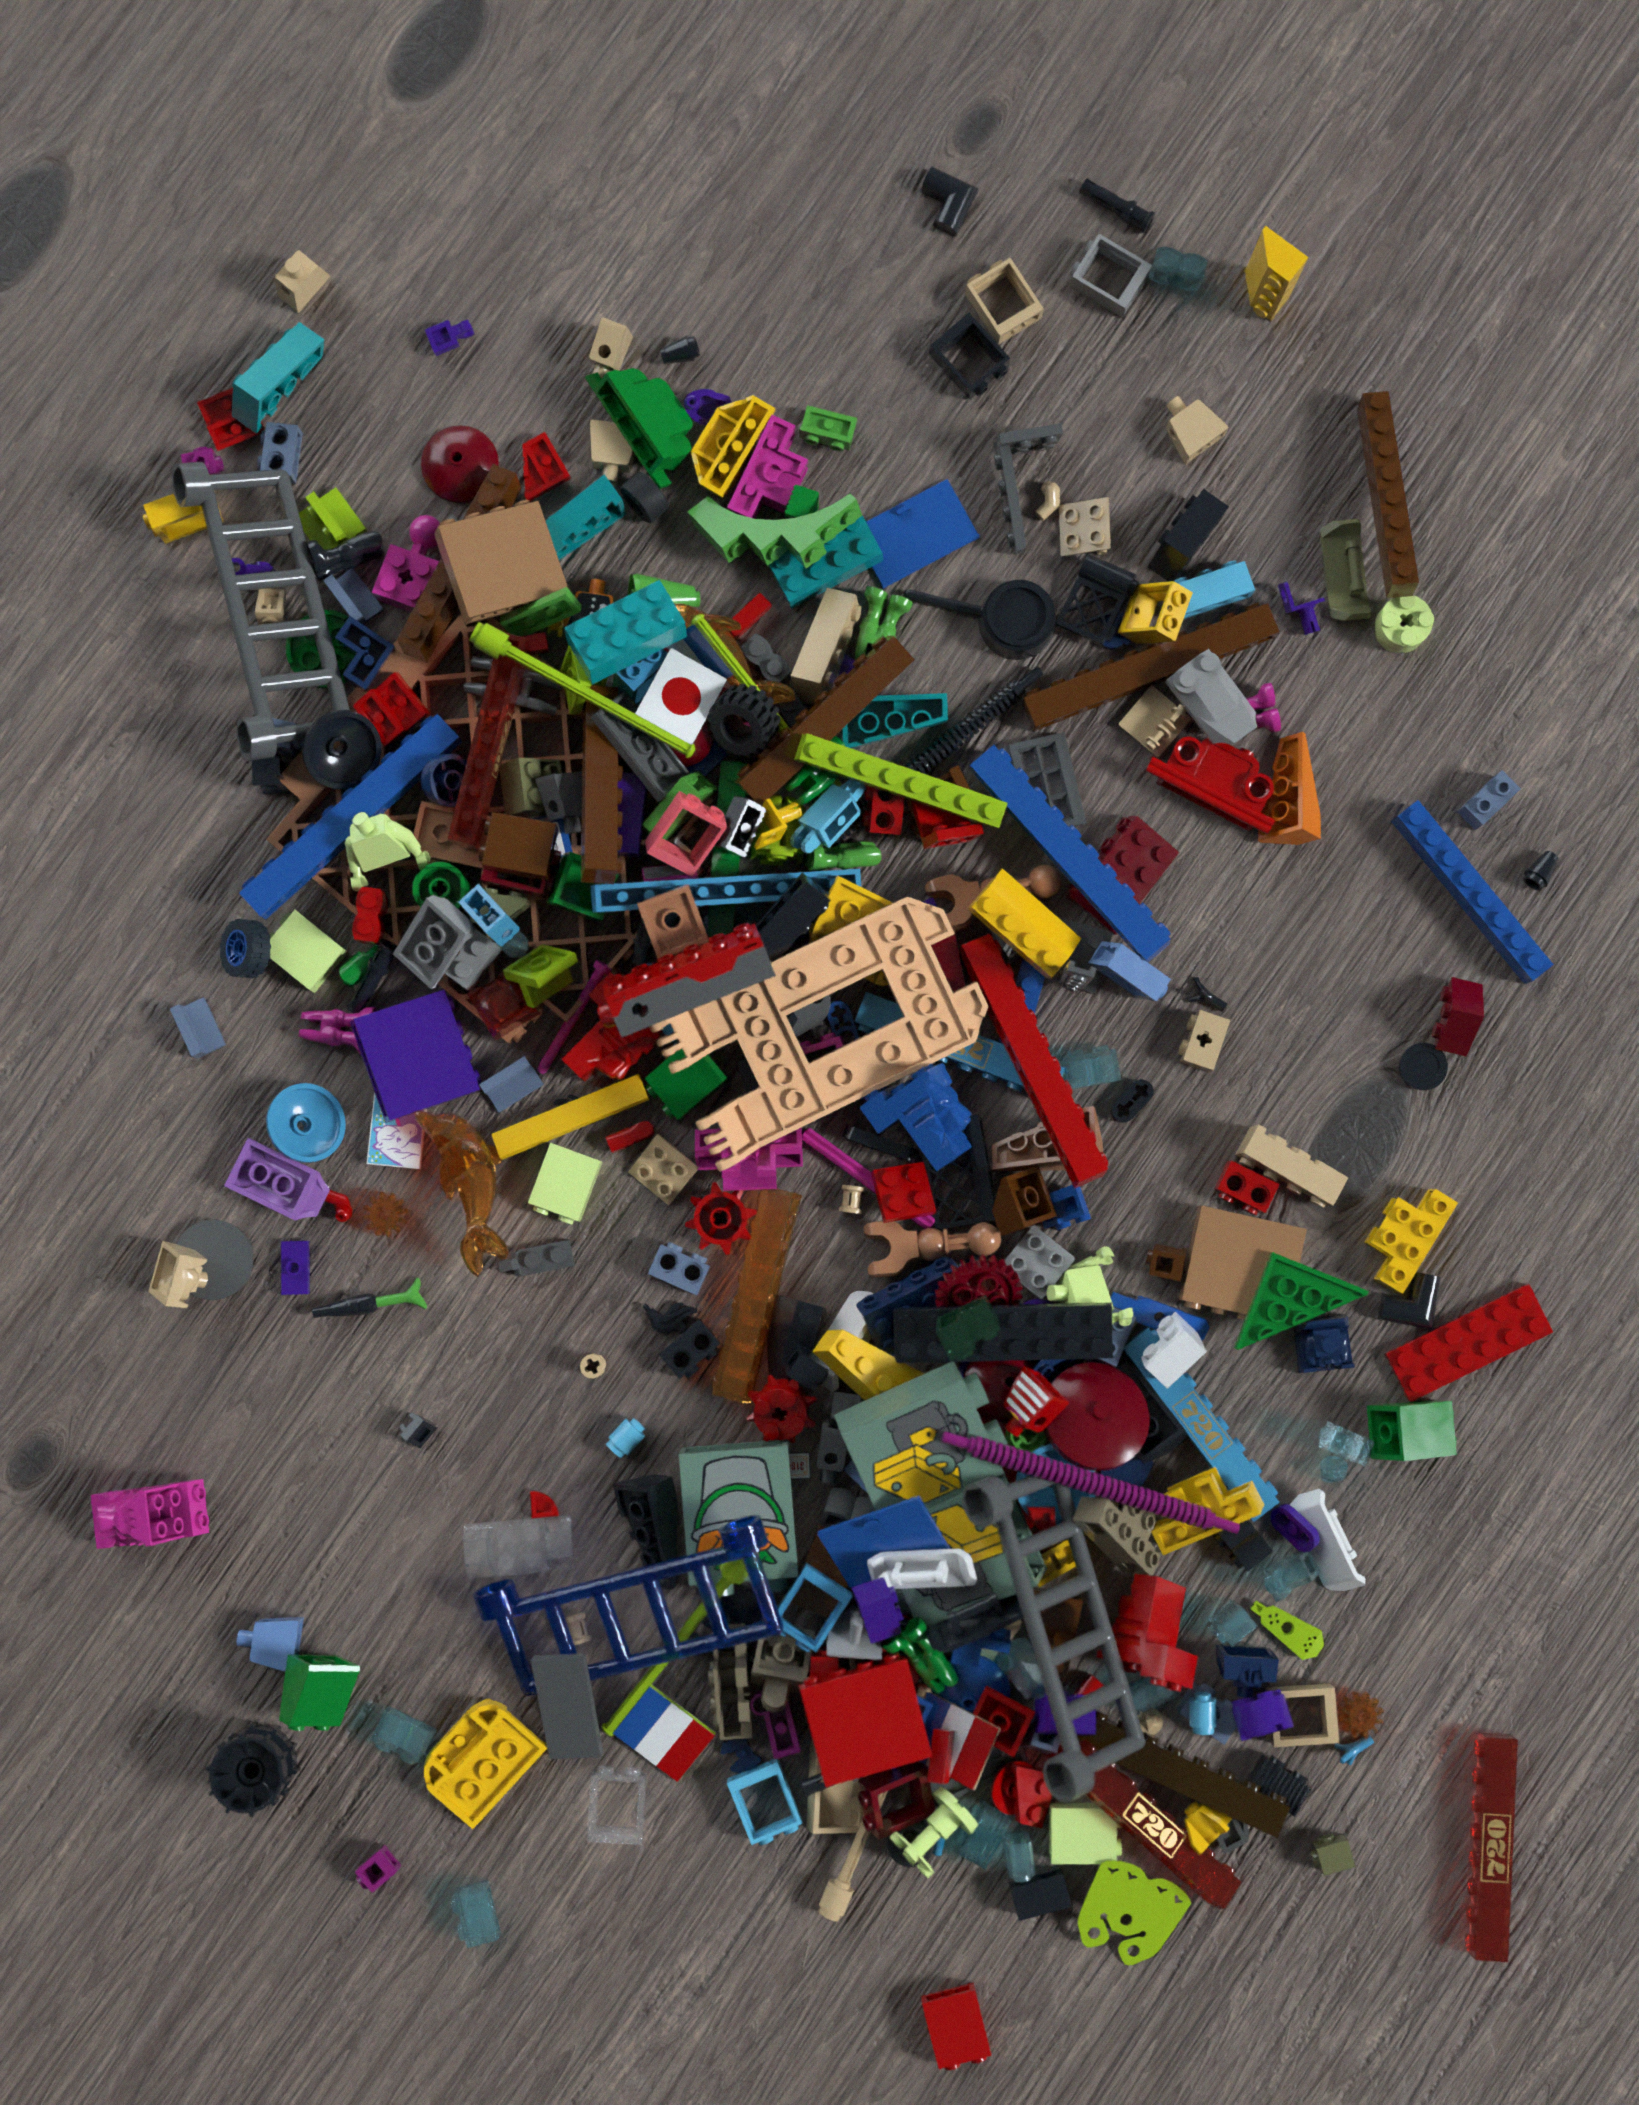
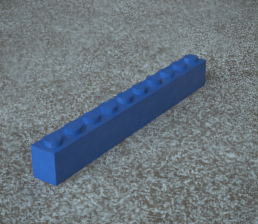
M438 714L434 717L429 716L421 723V729L417 733L406 736L400 743L401 747L397 751L386 754L381 760L382 764L376 770L371 769L366 772L361 778L362 782L356 788L351 787L346 790L341 796L342 800L336 806L331 805L326 808L321 814L322 818L316 824L311 823L302 831V836L296 842L291 841L282 849L283 853L276 860H269L262 867L263 871L256 878L253 876L242 885L243 889L239 894L260 917L265 920L270 917L346 848L345 841L350 836V826L353 824V818L356 814L365 812L369 818L384 814L421 780L422 770L430 759L437 755L450 754L462 743L459 736Z
M995 745L991 746L970 764L971 773L995 799L1007 802L1005 810L1134 953L1149 963L1170 944V931L1163 923L1157 924L1151 918L1153 913L1143 902L1139 905L1133 898L1135 893L1126 883L1121 885L1115 878L1117 873L1109 864L1103 865L1098 860L1100 855L1090 844L1086 846L1080 840L1082 837L1080 832L1073 825L1067 826L1062 820L1064 818L1062 812L1055 805L1051 808L1045 801L1047 797L1043 791L1037 786L1033 788L1027 782L1029 780L1028 775L1020 767L1016 769L1010 763L1012 761L1010 755L1003 748L998 750Z

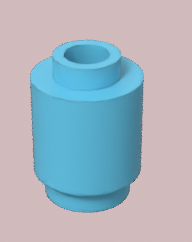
M626 1418L609 1436L610 1440L606 1445L620 1458L625 1454L629 1455L644 1439L643 1431L645 1428L635 1418L631 1421Z
M1196 1692L1194 1697L1189 1698V1725L1192 1727L1194 1734L1210 1735L1214 1733V1728L1217 1727V1699L1211 1697V1693Z

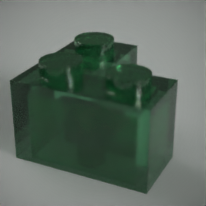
M986 1295L937 1317L936 1333L950 1361L955 1358L963 1360L973 1354L972 1350L976 1349L977 1341L981 1339L983 1341L991 1340L1001 1330L1000 1321Z

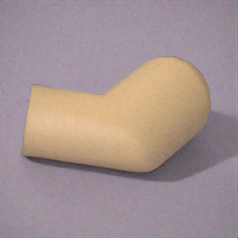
M1046 481L1042 485L1041 490L1045 495V502L1035 511L1036 516L1041 521H1044L1060 505V488L1051 481Z

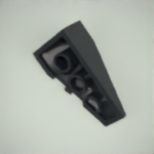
M653 1474L614 1483L613 1488L618 1510L622 1518L627 1517L632 1531L629 1532L632 1541L636 1540L641 1548L642 1554L640 1559L654 1588L673 1590L676 1580L678 1501L672 1476Z

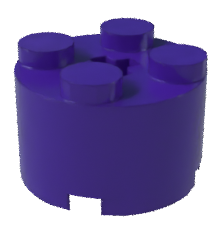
M1280 1689L1257 1694L1258 1700H1256V1697L1231 1702L1233 1707L1231 1710L1241 1741L1294 1727L1285 1695L1281 1693Z

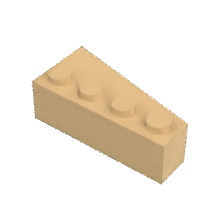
M1259 1124L1249 1128L1235 1154L1241 1158L1239 1161L1241 1164L1251 1169H1254L1255 1166L1264 1171L1262 1175L1274 1182H1277L1279 1179L1287 1183L1286 1188L1298 1195H1301L1302 1192L1311 1197L1309 1201L1321 1208H1324L1325 1205L1334 1206L1348 1177L1319 1160H1310L1311 1156L1301 1149L1286 1147V1140L1278 1135L1264 1134L1267 1129Z

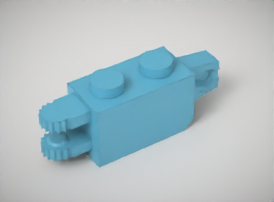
M850 779L840 787L832 784L798 820L800 826L792 834L790 845L797 849L802 848L801 850L808 854L814 851L820 844L829 848L859 817L860 809L856 802L866 790L864 784Z

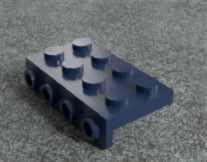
M952 1257L940 1258L933 1264L914 1271L908 1277L889 1284L886 1288L875 1294L864 1297L863 1300L856 1304L876 1348L891 1356L895 1355L893 1308L937 1307L935 1291L939 1290L938 1281H945L944 1272L952 1273L951 1265L959 1268Z

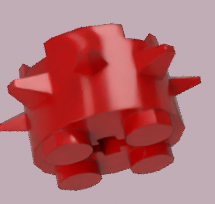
M713 1182L710 1194L706 1195L703 1199L691 1196L690 1201L696 1208L694 1218L684 1224L686 1228L696 1229L701 1236L699 1244L701 1250L712 1243L720 1245L725 1255H729L732 1242L737 1241L739 1238L749 1241L752 1239L746 1227L748 1219L756 1215L757 1210L745 1208L744 1204L740 1201L743 1190H735L731 1194L722 1192L717 1182ZM725 1211L728 1214L725 1217L728 1219V1222L717 1226L715 1224L717 1220L714 1218L715 1214H722Z
M769 1375L768 1383L764 1385L761 1391L748 1392V1396L755 1403L753 1413L746 1417V1420L755 1422L759 1431L764 1435L763 1440L788 1439L791 1443H795V1436L804 1427L814 1428L816 1423L809 1417L808 1411L809 1406L816 1402L817 1398L808 1397L803 1387H799V1382L793 1379L788 1382V1379L775 1380L772 1375ZM777 1407H780L781 1410H782V1411H785V1412H781V1411L777 1410Z

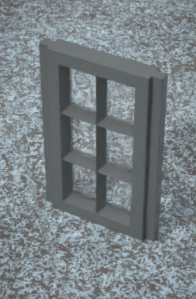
M1057 733L1003 746V749L1012 758L1010 763L1016 769L1020 767L1028 775L1029 780L1027 782L1033 788L1037 786L1043 791L1047 797L1045 799L1047 804L1051 808L1055 805L1064 815L1062 820L1068 827L1086 824L1065 733ZM1023 830L1024 837L1028 838L1029 835Z

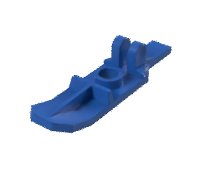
M1112 1291L1110 1296L1114 1307L1121 1310L1132 1308L1136 1322L1157 1330L1162 1319L1176 1312L1198 1333L1201 1340L1205 1338L1209 1330V1325L1205 1318L1173 1308L1152 1298L1138 1296L1137 1299L1114 1291ZM1157 1312L1163 1313V1316L1160 1319L1154 1318V1315Z

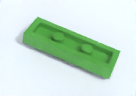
M565 587L502 615L500 624L512 638L527 636L581 612L582 605L571 591Z

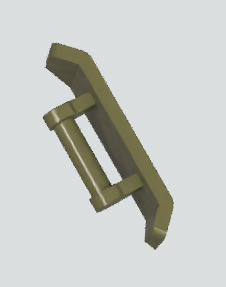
M1359 519L1331 521L1321 528L1320 531L1328 611L1331 618L1342 621L1368 619L1371 617Z

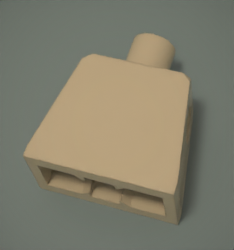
M298 250L286 261L285 265L275 276L278 297L299 313L329 279L330 275Z
M603 317L601 318L589 355V360L595 365L593 373L598 372L601 378L607 372L620 370L633 338L627 326ZM610 353L609 357L604 358L606 354Z
M1177 396L1166 405L1174 416L1169 420L1166 429L1185 464L1223 438L1229 428L1200 400H1196L1189 406H1186L1181 398Z
M590 419L593 467L603 470L602 476L605 474L612 485L617 484L618 472H630L636 454L614 422Z

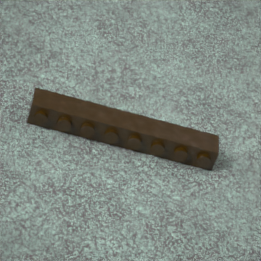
M1096 1709V1735L1077 1736L1079 1746L1095 1753L1127 1737L1123 1722L1119 1720L1118 1724L1108 1720V1714ZM1147 1732L1143 1733L1145 1745L1142 1749L1114 1762L1277 1839L1291 1808L1290 1804L1286 1802L1287 1798L1275 1791H1271L1270 1794L1260 1790L1261 1785L1249 1779H1246L1245 1782L1234 1778L1235 1773L1223 1767H1220L1219 1771L1209 1767L1210 1762L1202 1757L1195 1755L1192 1759L1183 1755L1185 1750L1173 1744H1169L1166 1747L1158 1743V1737Z

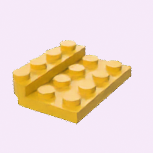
M836 876L828 893L831 901L827 910L822 915H818L814 924H811L809 943L893 902L840 876ZM882 969L864 977L878 985H889Z
M484 1699L482 1702L473 1705L428 1753L424 1763L426 1787L433 1796L470 1828L474 1829L544 1753L547 1745L507 1710V1706L492 1699Z

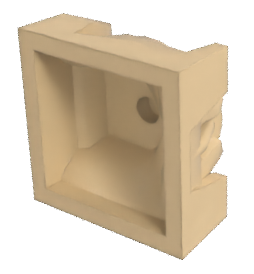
M162 1241L148 1292L165 1306L187 1308L188 1304L184 1300L189 1298L190 1292H196L197 1287L204 1288L207 1284L208 1274L207 1272H202L203 1267H201L207 1262V1259L196 1250Z

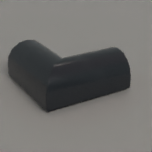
M931 167L924 179L921 193L943 203L933 226L956 237L979 189L935 167Z
M1416 1272L1411 1280L1409 1298L1382 1293L1378 1320L1432 1330L1441 1277Z

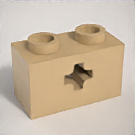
M1202 1010L1196 1012V1015L1191 1014L1186 1027L1187 1030H1190L1188 1039L1182 1040L1178 1054L1182 1055L1180 1062L1207 1072L1213 1071L1230 1020ZM1205 1034V1040L1208 1043L1201 1047L1197 1037Z

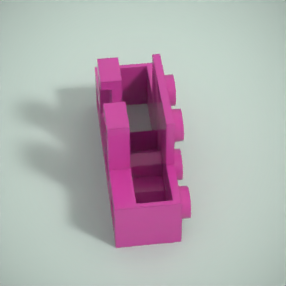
M771 415L727 510L738 515L756 519L762 505H765L785 514L786 505H788V500H790V495H792L793 486L796 484L801 485L808 471V467H806L808 459L789 451L796 436L794 424Z
M802 1127L758 1148L737 1164L723 1170V1191L777 1189L776 1168L803 1167ZM721 1129L695 1130L696 1165L699 1167L697 1170H718L716 1162L733 1154L730 1147L723 1149L715 1155L710 1154L708 1150L712 1146L724 1141L725 1137L708 1145L705 1144L704 1139L706 1136L716 1133Z

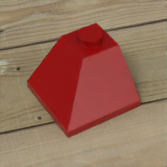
M986 1686L973 1714L1001 1728L994 1747L1014 1757L1030 1727L1035 1711Z

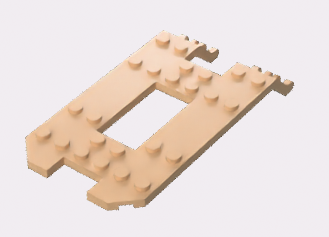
M904 897L772 961L771 965L775 972V977L649 1026L651 1032H656L670 1024L674 1031L668 1036L665 1035L657 1039L656 1042L659 1047L675 1039L679 1041L661 1051L663 1056L668 1057L682 1048L686 1056L669 1064L668 1067L672 1074L690 1066L712 1051L735 1040L738 1041L759 1087L729 1101L710 1115L695 1122L701 1131L709 1128L710 1125L716 1122L720 1126L721 1130L706 1136L704 1139L705 1144L708 1145L725 1137L724 1141L708 1149L710 1154L715 1155L727 1147H730L733 1153L729 1157L722 1158L716 1162L719 1172L737 1164L758 1148L976 1042L981 1022L988 1009V1004L977 982H973L955 992H952L931 947V945L955 934L943 909L910 897ZM882 969L904 1017L808 1063L786 1015Z

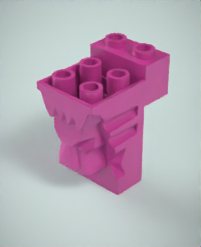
M203 1479L107 1491L91 1495L96 1548L139 1546L143 1544L152 1546L180 1538L209 1533V1517L207 1515L206 1490Z

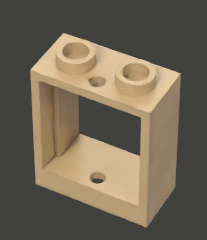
M1011 258L1004 262L1002 260L997 261L985 274H976L968 280L965 295L998 345L1042 319L1044 308ZM1007 276L1027 308L997 325L978 296V293Z
M1330 1683L1265 1688V1692L1280 1689L1285 1698L1320 1696L1323 1734L1280 1737L1279 1731L1265 1735V1739L1269 1740L1273 1747L1339 1743L1335 1687Z

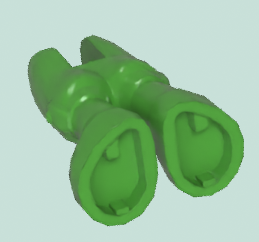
M866 587L864 597L869 603L867 616L859 625L860 633L856 644L854 660L862 654H866L868 643L873 644L883 635L885 638L887 636H895L896 623L901 615L909 612L912 608L913 602L899 595H891L884 622L879 625V618L886 605L888 594L875 587Z
M871 841L840 843L832 848H823L820 844L811 853H803V861L805 867H808L809 872L823 871L831 868L846 870L855 867L878 865L881 861V851Z

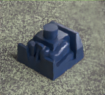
M1347 1315L1312 1318L1293 1327L1299 1373L1355 1368L1352 1361Z
M1216 1645V1663L1222 1678L1230 1680L1232 1685L1237 1687V1696L1253 1697L1254 1688H1261L1262 1682H1276L1279 1659L1270 1648Z

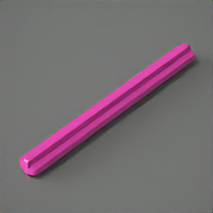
M806 1129L802 1135V1140L876 1194L869 1170L813 1129ZM931 1215L911 1219L923 1229L931 1228L935 1222Z

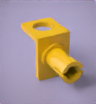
M771 799L764 801L762 807L766 808L767 812L764 813L765 817L763 819L770 830L759 836L754 845L756 850L781 840L788 827L786 823L802 817L800 807L794 810L795 807H798V803L792 802L785 807L776 809Z

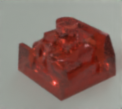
M503 972L488 984L477 987L467 993L495 1041L541 1014L537 1006L535 1008L527 1006L519 983L506 980Z

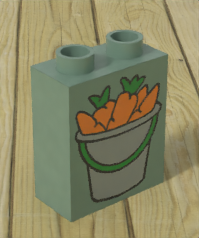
M788 1439L681 1447L679 1465L689 1586L702 1585V1595L706 1597L722 1577L720 1565L735 1546H740L741 1543L745 1542L757 1550L759 1558L757 1559V1565L744 1581L756 1580L757 1592L767 1593L787 1590L789 1588L788 1578L798 1577V1555ZM730 1584L722 1596L735 1593L734 1584Z

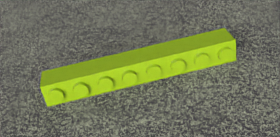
M808 733L802 734L794 758L795 761L978 824L981 823L990 828H1000L1007 802Z

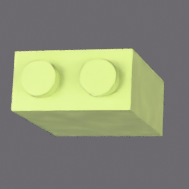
M294 910L292 913L288 912L281 919V927L275 934L273 932L270 933V958L306 988L315 993L348 954V951L301 913Z
M550 1143L528 1201L529 1204L534 1205L533 1211L548 1215L549 1211L559 1214L558 1220L573 1224L574 1220L581 1222L602 1161Z
M1050 1803L1049 1859L1051 1864H1101L1105 1861H1117V1856L1122 1855L1121 1839H1117V1828H1121L1122 1825L1121 1811H1117L1114 1803Z

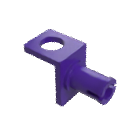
M1288 582L1278 584L1285 612L1295 611L1299 613L1304 635L1321 630L1314 607H1316L1315 604L1324 602V597L1295 606Z

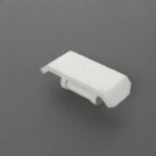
M867 1291L851 1293L829 1330L843 1329L869 1343L871 1335L856 1304L863 1300L864 1297L873 1295V1293ZM828 1367V1376L821 1385L833 1392L839 1389V1376Z
M1320 1489L1299 1494L1291 1502L1290 1506L1296 1509L1319 1533L1320 1541L1318 1546L1308 1552L1324 1587L1331 1591H1347L1365 1586V1577L1357 1573L1351 1561L1357 1554L1349 1544L1338 1521V1514L1335 1508L1327 1510L1325 1506V1493Z
M962 1549L881 1552L867 1561L872 1581L884 1577L888 1587L893 1586L894 1589L975 1586L977 1582L972 1558Z

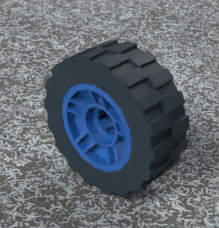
M235 919V921L229 922L221 937V964L225 968V972L229 973L232 977L257 978L259 977L258 975L264 972L270 959V934H268V929L262 922Z

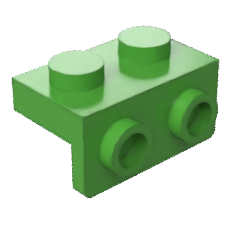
M807 405L803 423L799 429V438L810 445L821 443L828 445L834 451L842 452L843 449L850 451L857 418Z

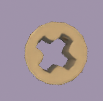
M842 1185L841 1189L844 1190L842 1206L839 1207L838 1211L862 1214L860 1203L861 1195L865 1192V1188Z
M595 1353L585 1356L580 1363L582 1374L588 1378L601 1376L606 1367V1361L603 1356ZM589 1359L600 1363L597 1367V1373L594 1370L589 1371L587 1369V1366L590 1365Z
M585 1613L562 1619V1623L566 1624L569 1636L568 1646L592 1640L591 1635L587 1634L584 1622Z

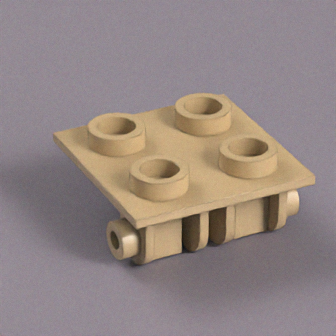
M1108 497L1059 505L1061 557L1097 551L1098 555L1107 554V549H1111Z
M1151 685L1118 725L1159 758L1192 718L1186 714L1187 710L1183 705L1179 704L1176 706Z
M657 1134L629 1170V1173L669 1206L690 1178L696 1174L699 1167L666 1141L664 1137Z

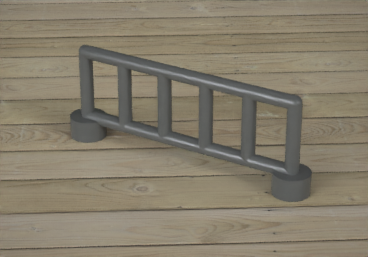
M203 462L177 463L173 466L172 486L175 499L180 507H202L255 716L244 717L238 720L237 741L239 749L246 761L273 758L276 754L277 743L304 740L307 731L314 722L275 727L266 692L327 685L333 711L350 710L290 478L283 469L209 475L207 467ZM267 486L276 487L283 520L222 524L214 491ZM288 535L297 569L243 575L235 574L227 541ZM301 585L310 619L248 625L240 591ZM314 635L323 669L269 676L261 675L253 644L254 641Z
M1031 1475L1008 1485L1001 1479L990 1476L967 1485L963 1491L962 1503L966 1515L976 1526L984 1528L996 1523L1064 1751L1046 1761L1043 1768L1044 1781L1050 1793L1057 1800L1067 1803L1092 1790L1095 1772L1142 1749L1145 1745V1738L1083 1531L1072 1521L1076 1508L1070 1488L1066 1487V1485L1063 1486L1059 1483L1041 1479L1039 1476L1034 1477ZM1052 1485L1062 1523L1018 1541L1011 1518L1012 1501ZM1068 1539L1079 1576L1034 1595L1023 1557ZM1084 1592L1094 1630L1050 1649L1040 1611ZM1100 1646L1111 1683L1067 1704L1056 1666ZM1116 1700L1127 1737L1085 1757L1081 1753L1072 1721Z

